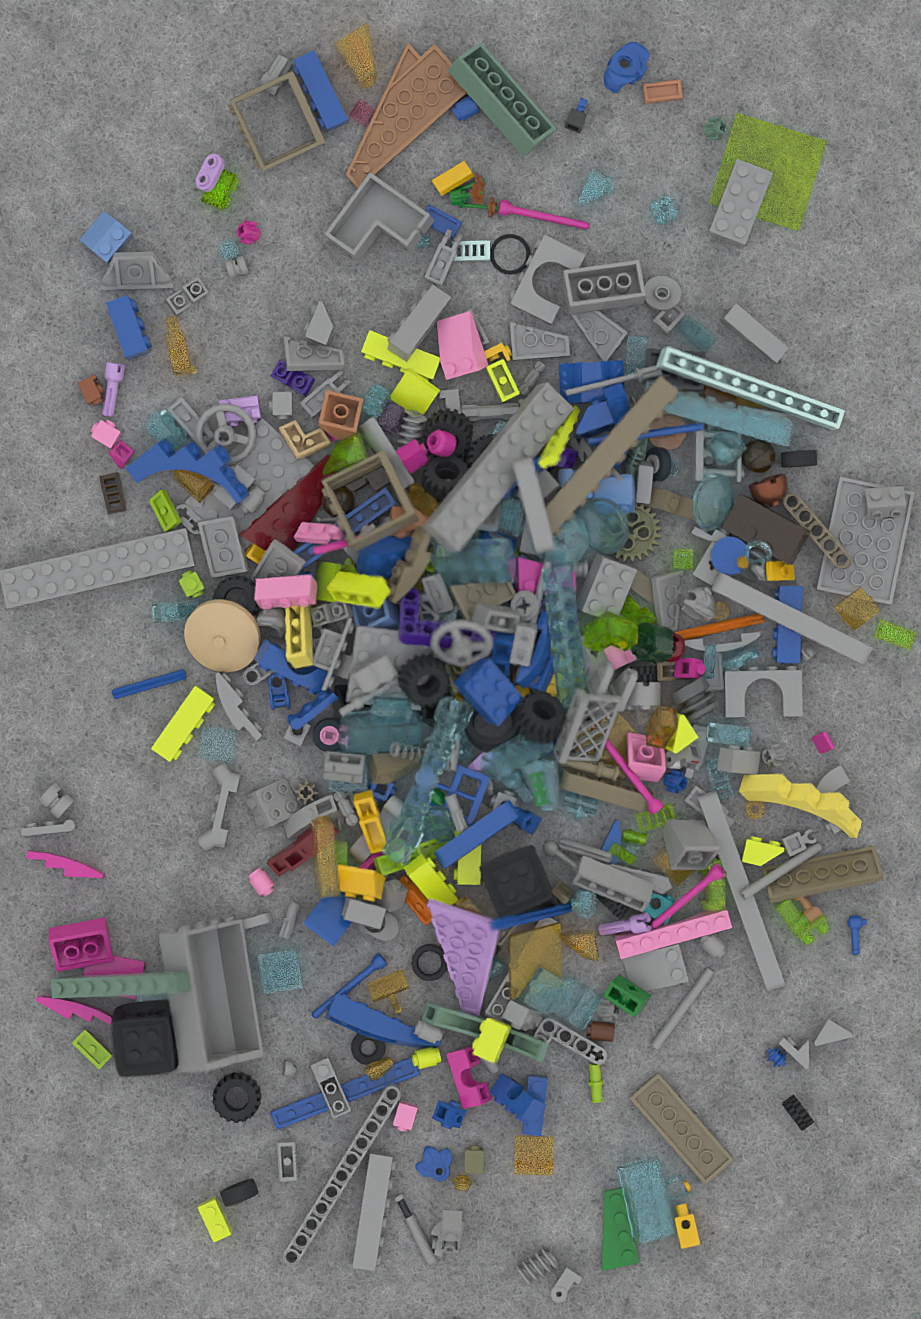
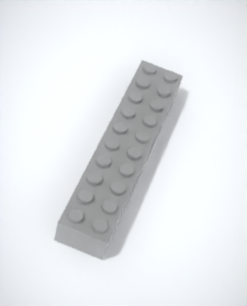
M548 382L537 385L423 525V528L449 553L459 552L517 480L513 462L532 457L533 460L574 408Z
M184 528L1 570L0 582L6 608L12 609L195 567L196 563L188 529Z

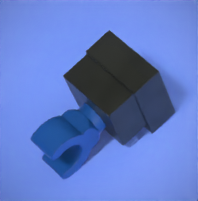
M580 98L576 110L571 109L564 128L580 134L587 115L583 112L588 100Z

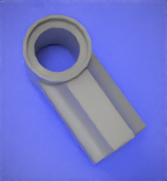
M278 55L269 71L261 78L259 85L287 73L293 63L287 58ZM283 82L275 86H272L266 89L265 91L272 94L273 96H276L280 88L282 87Z

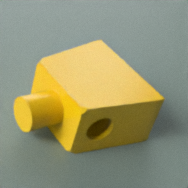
M687 1203L676 1205L678 1217L674 1218L680 1248L700 1245L694 1215H689ZM682 1221H688V1229H683Z

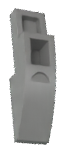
M220 672L216 673L218 694L230 721L238 731L245 727L257 741L263 736L261 733L263 729L256 721L253 723L248 718L251 715L245 707H239L244 702L242 699L244 694L238 687L234 689L231 686L230 682L232 680L225 672L223 674Z
M353 792L345 793L346 800L348 799L353 811H357L354 805ZM332 794L303 807L283 822L288 840L298 837L324 818L331 821L343 816L338 806L339 802L335 801Z

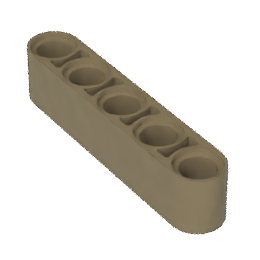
M795 493L787 494L783 500L787 510L801 526L811 531L810 537L835 566L842 570L848 569L852 565L850 554L800 496ZM794 497L797 498V505L790 507L789 500ZM804 512H809L810 519L803 522L801 515ZM817 526L822 527L823 530L820 536H814L813 530ZM828 541H834L835 547L831 551L826 550L825 547ZM842 555L847 557L845 565L838 564V558Z
M564 767L558 784L564 790L633 810L648 811L647 801L633 783L620 779L612 782V779L597 778L595 774L570 767ZM646 787L649 793L653 796L654 792L650 788Z

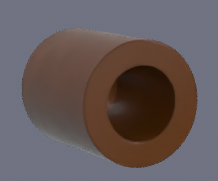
M592 1021L591 1024L587 1025V1036H590V1040L613 1042L615 1023Z

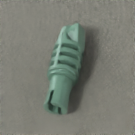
M646 438L638 439V444L632 450L630 449L624 466L626 469L625 474L632 475L634 480L636 474H638L639 465L645 460L649 440Z

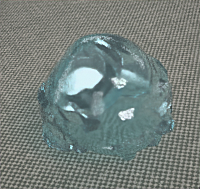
M724 431L715 434L709 445V451L715 462L719 465H727L738 460L742 452L746 450L745 443L739 437Z

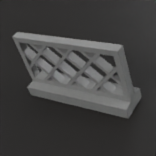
M576 689L566 715L565 723L561 728L553 750L558 763H566L567 760L599 762L621 705V696L585 694L583 689ZM589 700L598 702L589 709L587 707ZM615 702L611 708L607 710L604 708L606 704ZM602 708L604 712L594 717L592 713ZM590 715L592 717L588 722L581 723L582 719ZM607 716L608 721L600 726L598 721ZM596 723L598 728L588 733L586 729ZM584 730L586 735L577 740L576 735ZM602 732L601 738L596 741L592 739L593 736ZM590 739L592 743L582 748L580 744ZM577 746L580 748L578 752L570 753L573 748ZM596 747L595 755L586 754V752Z

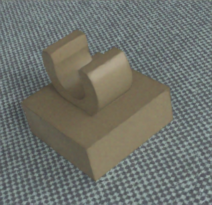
M560 879L552 888L553 895L559 899L556 905L566 904L574 893Z

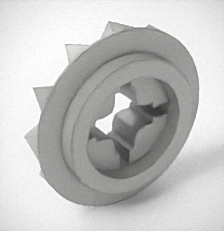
M524 590L514 595L510 608L521 615L519 621L528 622V620L535 618V614L539 612L538 605L540 603L537 601L536 595ZM525 602L530 604V606L527 607L526 610L520 608L523 605H525Z

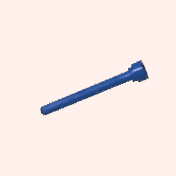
M377 953L372 957L371 964L314 1010L312 1017L318 1018L328 1010L336 994L340 995L342 993L346 995L376 969L379 970L386 967L388 963L382 955Z

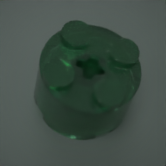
M642 622L637 625V631L635 634L632 633L630 638V650L632 655L637 657L636 659L657 664L673 656L672 629L649 622Z

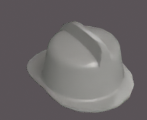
M385 912L380 929L357 923L359 930L363 934L371 935L382 941H390L398 934V922L388 912Z

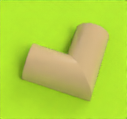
M296 420L279 427L280 434L297 461L331 445L329 438L322 428L305 435Z

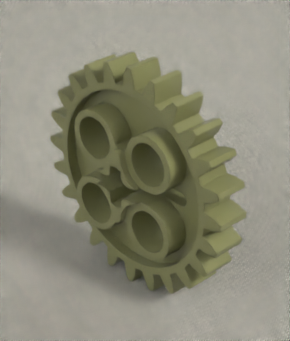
M636 502L635 513L621 514L619 512L607 513L608 518L602 517V521L605 524H601L600 528L604 531L599 532V535L605 537L601 540V543H607L604 549L605 551L611 549L610 556L616 553V560H619L622 556L624 563H626L628 558H631V562L634 563L635 557L642 561V555L648 558V551L655 552L652 546H659L655 539H661V535L657 534V532L662 531V529L656 526L660 523V520H654L657 515L656 513L650 514L651 507L645 510L644 503L638 507ZM630 515H637L638 520L631 523L628 521V517ZM641 522H645L644 525L637 527ZM619 525L622 527V531L620 533H613L612 528ZM627 529L633 530L634 534H627ZM647 530L649 535L646 538H641L638 535L639 532ZM623 537L619 542L616 541V539ZM631 541L633 546L626 549L623 547V543Z

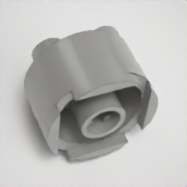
M636 682L624 710L660 709L661 682Z

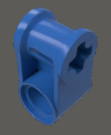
M272 674L268 680L271 710L286 706L291 708L286 677L284 680L282 679L283 684L276 687L272 683V679L276 675Z
M515 807L520 817L512 823L533 835L542 818L528 810Z

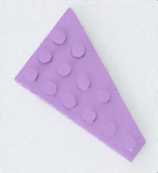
M430 899L427 907L430 908L432 914L431 920L436 928L435 932L439 944H442L443 956L447 962L450 978L454 981L456 987L455 993L459 998L460 1008L463 1011L479 1016L483 1007L500 930L492 931L490 929L489 922L493 921V919Z

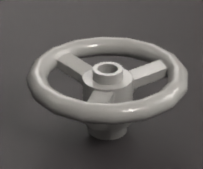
M220 404L214 405L202 414L197 421L195 437L197 446H199L203 455L219 444L227 446L232 441L246 444L241 452L230 456L232 460L227 464H233L247 457L253 449L256 431L254 422L247 412L235 405ZM224 411L235 413L241 417L247 425L249 435L244 436L235 433L234 429L227 425ZM216 414L219 428L214 434L215 440L206 446L203 439L204 425L209 417ZM222 432H227L228 437H223Z
M460 620L451 621L440 626L433 634L431 646L433 652L440 660L452 665L466 666L483 657L486 658L491 652L493 641L491 634L485 627L475 622ZM459 628L471 629L480 633L485 642H471L469 638L461 635ZM451 631L454 638L452 648L443 652L439 647L440 637L445 632ZM473 650H482L479 654L472 656Z

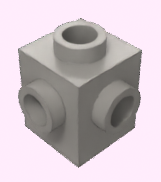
M503 789V792L498 791L497 795L493 794L490 803L493 806L492 810L494 811L501 806L502 801L508 800L511 801L514 807H518L517 797L513 796V792Z

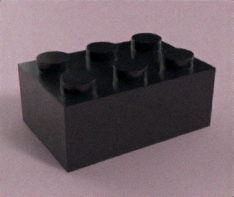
M647 348L645 368L657 365L662 349ZM678 350L705 360V352ZM661 369V376L677 391H703L702 383ZM659 376L645 379L644 389H648Z

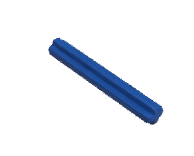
M183 669L115 688L112 690L114 699L122 698L185 680L187 678L186 673Z

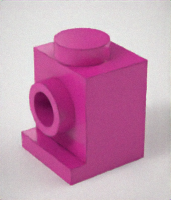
M680 658L675 661L674 678L684 680L699 679L705 672V666L701 659ZM683 664H685V674H683Z

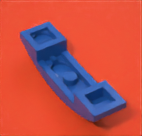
M542 611L537 623V631L541 635L529 667L521 665L515 681L524 689L538 676L550 653L553 639V624L551 617L545 611Z

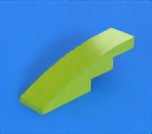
M448 834L374 858L373 861L377 873L385 876L403 870V867L421 853L426 859L428 857L431 860L436 859L434 852L450 842Z

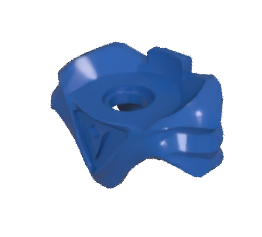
M629 42L623 45L607 63V68L604 72L605 87L611 92L617 93L627 83L634 85L636 81H640L648 68L646 65L650 56L648 50L638 42ZM626 60L629 63V67H621L619 61Z

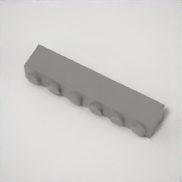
M370 1151L352 1268L375 1271L376 1266H380L381 1255L378 1254V1249L383 1247L384 1242L381 1230L382 1228L386 1229L387 1223L384 1211L385 1209L389 1210L390 1198H387V1191H392L393 1179H390V1172L395 1171L396 1160H392L393 1154Z

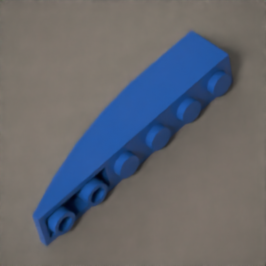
M342 993L340 995L336 994L333 997L325 1019L358 1034L395 1045L436 1048L441 1044V1041H436L434 1044L418 1038L417 1035L413 1034L415 1026H407L398 1018L387 1017L383 1011L377 1009L374 1011L368 1008L367 1004L360 1001L354 1002L350 1000L351 998L348 995Z

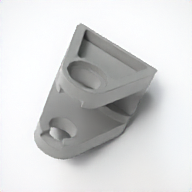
M604 660L585 680L589 694L621 696L622 702L618 711L623 712L637 681V671L627 668L612 684H609L614 668H612V662ZM589 700L588 705L593 707L598 702ZM615 702L606 704L604 708L606 710L611 708ZM600 708L592 714L596 717L604 711Z

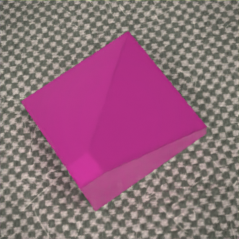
M119 440L108 454L122 470L135 451Z

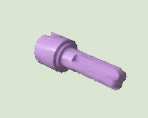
M106 363L104 377H106L107 386L102 411L104 416L111 417L114 414L118 385L124 378L126 365Z
M648 913L635 914L629 920L600 924L598 931L602 936L632 931L634 934L649 932L652 930V927L646 926L645 923L651 922V917Z

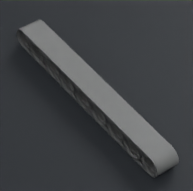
M719 572L711 588L712 591L865 666L873 650L872 647Z

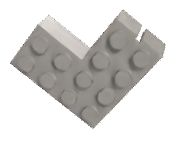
M369 173L324 235L332 243L360 261L381 231L412 252L422 238L420 234L427 232L434 219L429 213L375 175Z

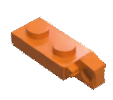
M405 874L398 880L408 889L405 902L424 925H428L432 922V914L430 908L427 907L429 900Z

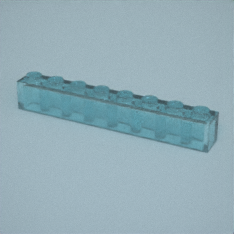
M650 380V383L645 382L641 396L655 380ZM676 386L673 387L678 391L676 394L678 398L672 405L667 404L663 409L666 413L785 447H789L795 424L790 423V419L780 417L777 420L772 418L773 414L761 412V415L753 413L754 409L745 406L742 409L735 408V403L724 401V404L718 403L717 398L707 395L704 399L698 397L699 393L690 390L687 393H683Z

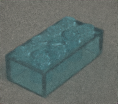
M509 539L468 540L459 552L449 553L438 541L433 543L430 560L435 573L441 574L444 584L514 582L517 561Z
M652 1157L617 1166L633 1241L642 1244L676 1235L660 1160Z

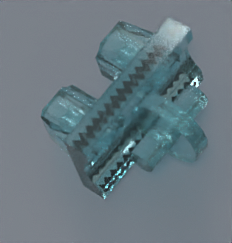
M569 791L562 805L569 807L568 813L575 815L574 821H578L579 816L587 818L588 814H596L599 807L597 805L598 799L587 796L585 801L579 799L580 794Z

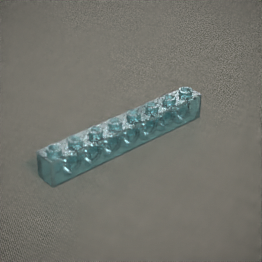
M558 565L542 569L557 699L558 702L563 704L562 708L566 710L565 715H567L576 689H583L585 694H587L572 565ZM590 715L586 716L582 720L590 718Z

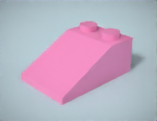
M471 311L437 321L440 362L446 380L479 371L489 366Z

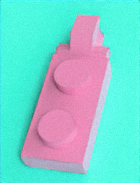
M302 522L294 538L298 542L328 544L330 540H342L345 534L341 531L340 527H336L333 524Z

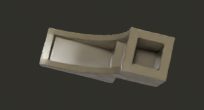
M652 487L650 504H647V506L684 517L716 528L721 513L720 509L698 500L682 497Z

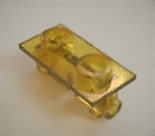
M412 483L409 486L410 492L406 494L410 503L424 516H431L439 506L438 501L428 493H425V490L418 483Z

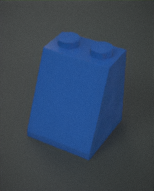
M332 884L303 922L304 925L333 947L352 923V921L343 919L341 915L345 903V893L339 891V884L336 886Z

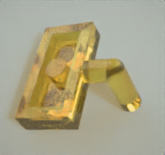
M402 969L367 983L373 1002L388 997L396 1013L401 1012L402 1008L395 994L409 989Z

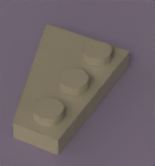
M509 579L448 587L465 621L472 619L478 602L500 605L512 599L516 594Z

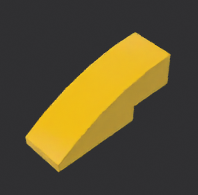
M369 790L354 794V805L370 853L388 850L387 836L373 791Z

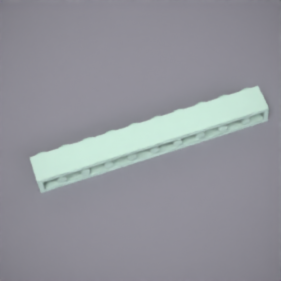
M670 347L661 350L656 366L665 371L830 430L840 428L845 410Z

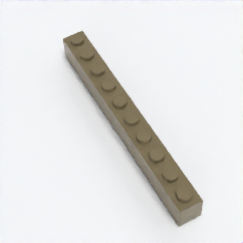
M659 376L545 506L551 534L554 537L562 530L560 526L564 521L568 523L574 517L575 513L573 511L577 507L581 508L587 502L586 496L590 492L594 493L601 486L599 484L600 480L603 477L607 479L614 471L612 469L616 462L620 464L626 457L624 453L628 448L632 450L639 442L637 438L642 433L645 435L651 429L650 423L654 419L658 420L665 413L664 407L667 404L672 405L678 398L676 395L678 391L662 376Z

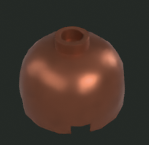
M785 474L773 475L764 478L765 480L760 481L759 484L756 481L748 486L753 499L762 505L769 504V507L779 505V500L784 498L788 492Z

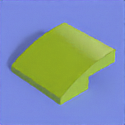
M317 562L315 574L317 582L316 600L335 603L327 587L341 570V564Z

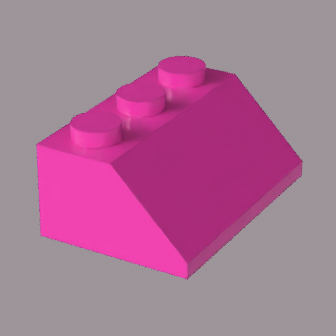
M106 917L49 928L48 940L57 972L114 962Z

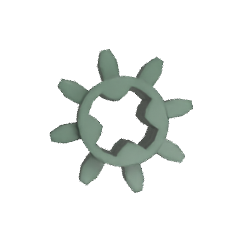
M721 117L708 118L709 123H705L703 126L705 136L709 137V140L723 139L722 135L727 132L726 122L721 120Z

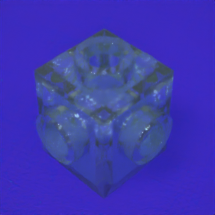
M659 196L657 201L653 200L650 211L653 212L651 217L659 224H669L671 219L675 220L678 209L675 208L677 203L669 196ZM662 206L668 207V211H667V212H663V211L661 210V207H662Z

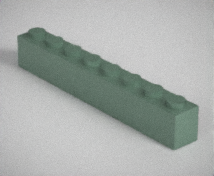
M188 971L80 975L50 979L52 998L159 995L190 991Z

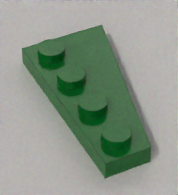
M623 1187L604 1191L602 1271L639 1263Z

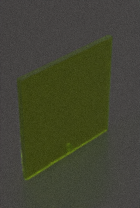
M736 113L709 204L719 206L734 164L739 159L773 172L756 218L799 231L827 141L785 128L783 125L778 126Z

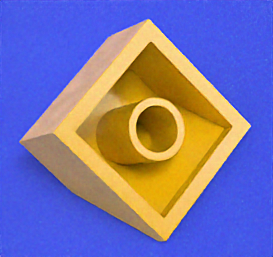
M338 865L339 891L345 893V897L356 899V896H363V900L374 902V899L381 900L385 876L372 870Z

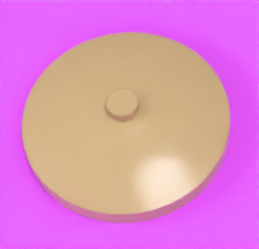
M211 600L202 603L190 614L184 629L185 642L191 655L200 664L214 671L234 672L243 669L253 661L260 648L261 633L256 620L244 607L232 601Z

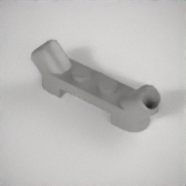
M225 763L213 769L212 772L221 786V793L217 792L215 803L218 804L217 811H213L211 822L214 823L213 828L199 836L197 840L201 848L207 852L215 846L225 849L229 829L222 828L228 797L230 792H238L241 774L232 772Z

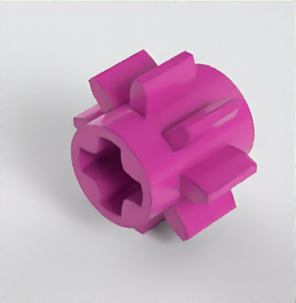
M244 220V223L238 226L237 236L241 238V243L253 245V241H258L261 231L256 227L257 222Z

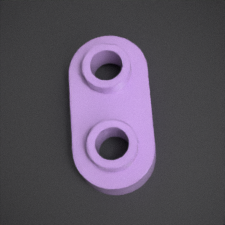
M210 154L206 157L196 177V186L202 191L209 192L215 187L225 166L222 157L217 154Z

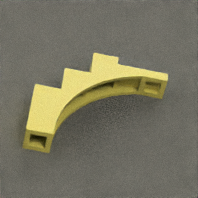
M783 774L743 776L739 792L748 801L778 803L810 812L838 826L850 838H857L862 821L849 809L850 802L841 793H820L811 783L792 784Z

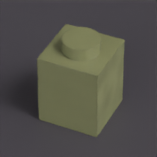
M469 1145V1148H465L464 1173L484 1174V1148H481V1145Z

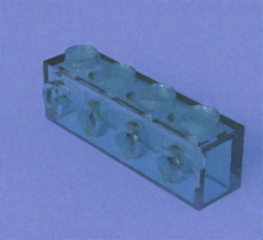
M518 735L481 756L482 773L499 782L553 751L554 740L544 744L539 742L532 743V740H526L525 736Z

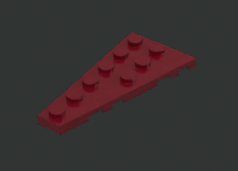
M327 454L311 468V471L304 478H300L293 488L281 495L266 509L264 514L251 522L252 524L238 535L265 551L276 539L293 552L299 543L295 540L294 536L301 523H311L322 505V489L325 488L322 480L342 471L345 464Z

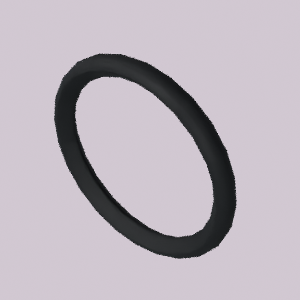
M515 234L500 236L495 240L490 249V259L493 266L501 273L510 275L517 274L525 269V264L531 254L527 242ZM514 238L524 245L527 253L526 260L520 268L511 271L505 270L496 263L494 250L496 245L503 239Z

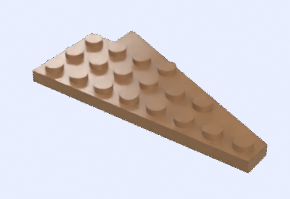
M409 43L406 45L346 173L347 178L357 189L369 173L376 175L467 94L447 71L452 62L436 44L422 56Z

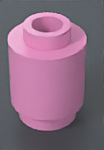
M258 868L248 876L250 884L259 896L263 894L266 897L274 891L272 887L275 884L265 870L262 871L261 868Z

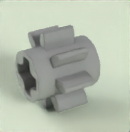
M779 744L766 745V749L762 751L763 761L768 764V767L782 766L781 761H784L786 757L784 749L779 747Z
M602 999L597 1008L599 1016L604 1017V1021L617 1020V1017L621 1014V1008L608 999Z

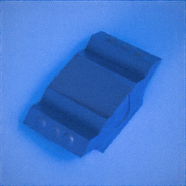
M623 360L559 364L560 395L569 404H586L597 400L606 401L603 388L609 386L568 396L566 390L624 376Z

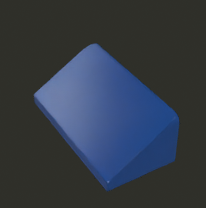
M549 654L542 670L527 687L538 693L542 691L545 694L560 662L559 659Z

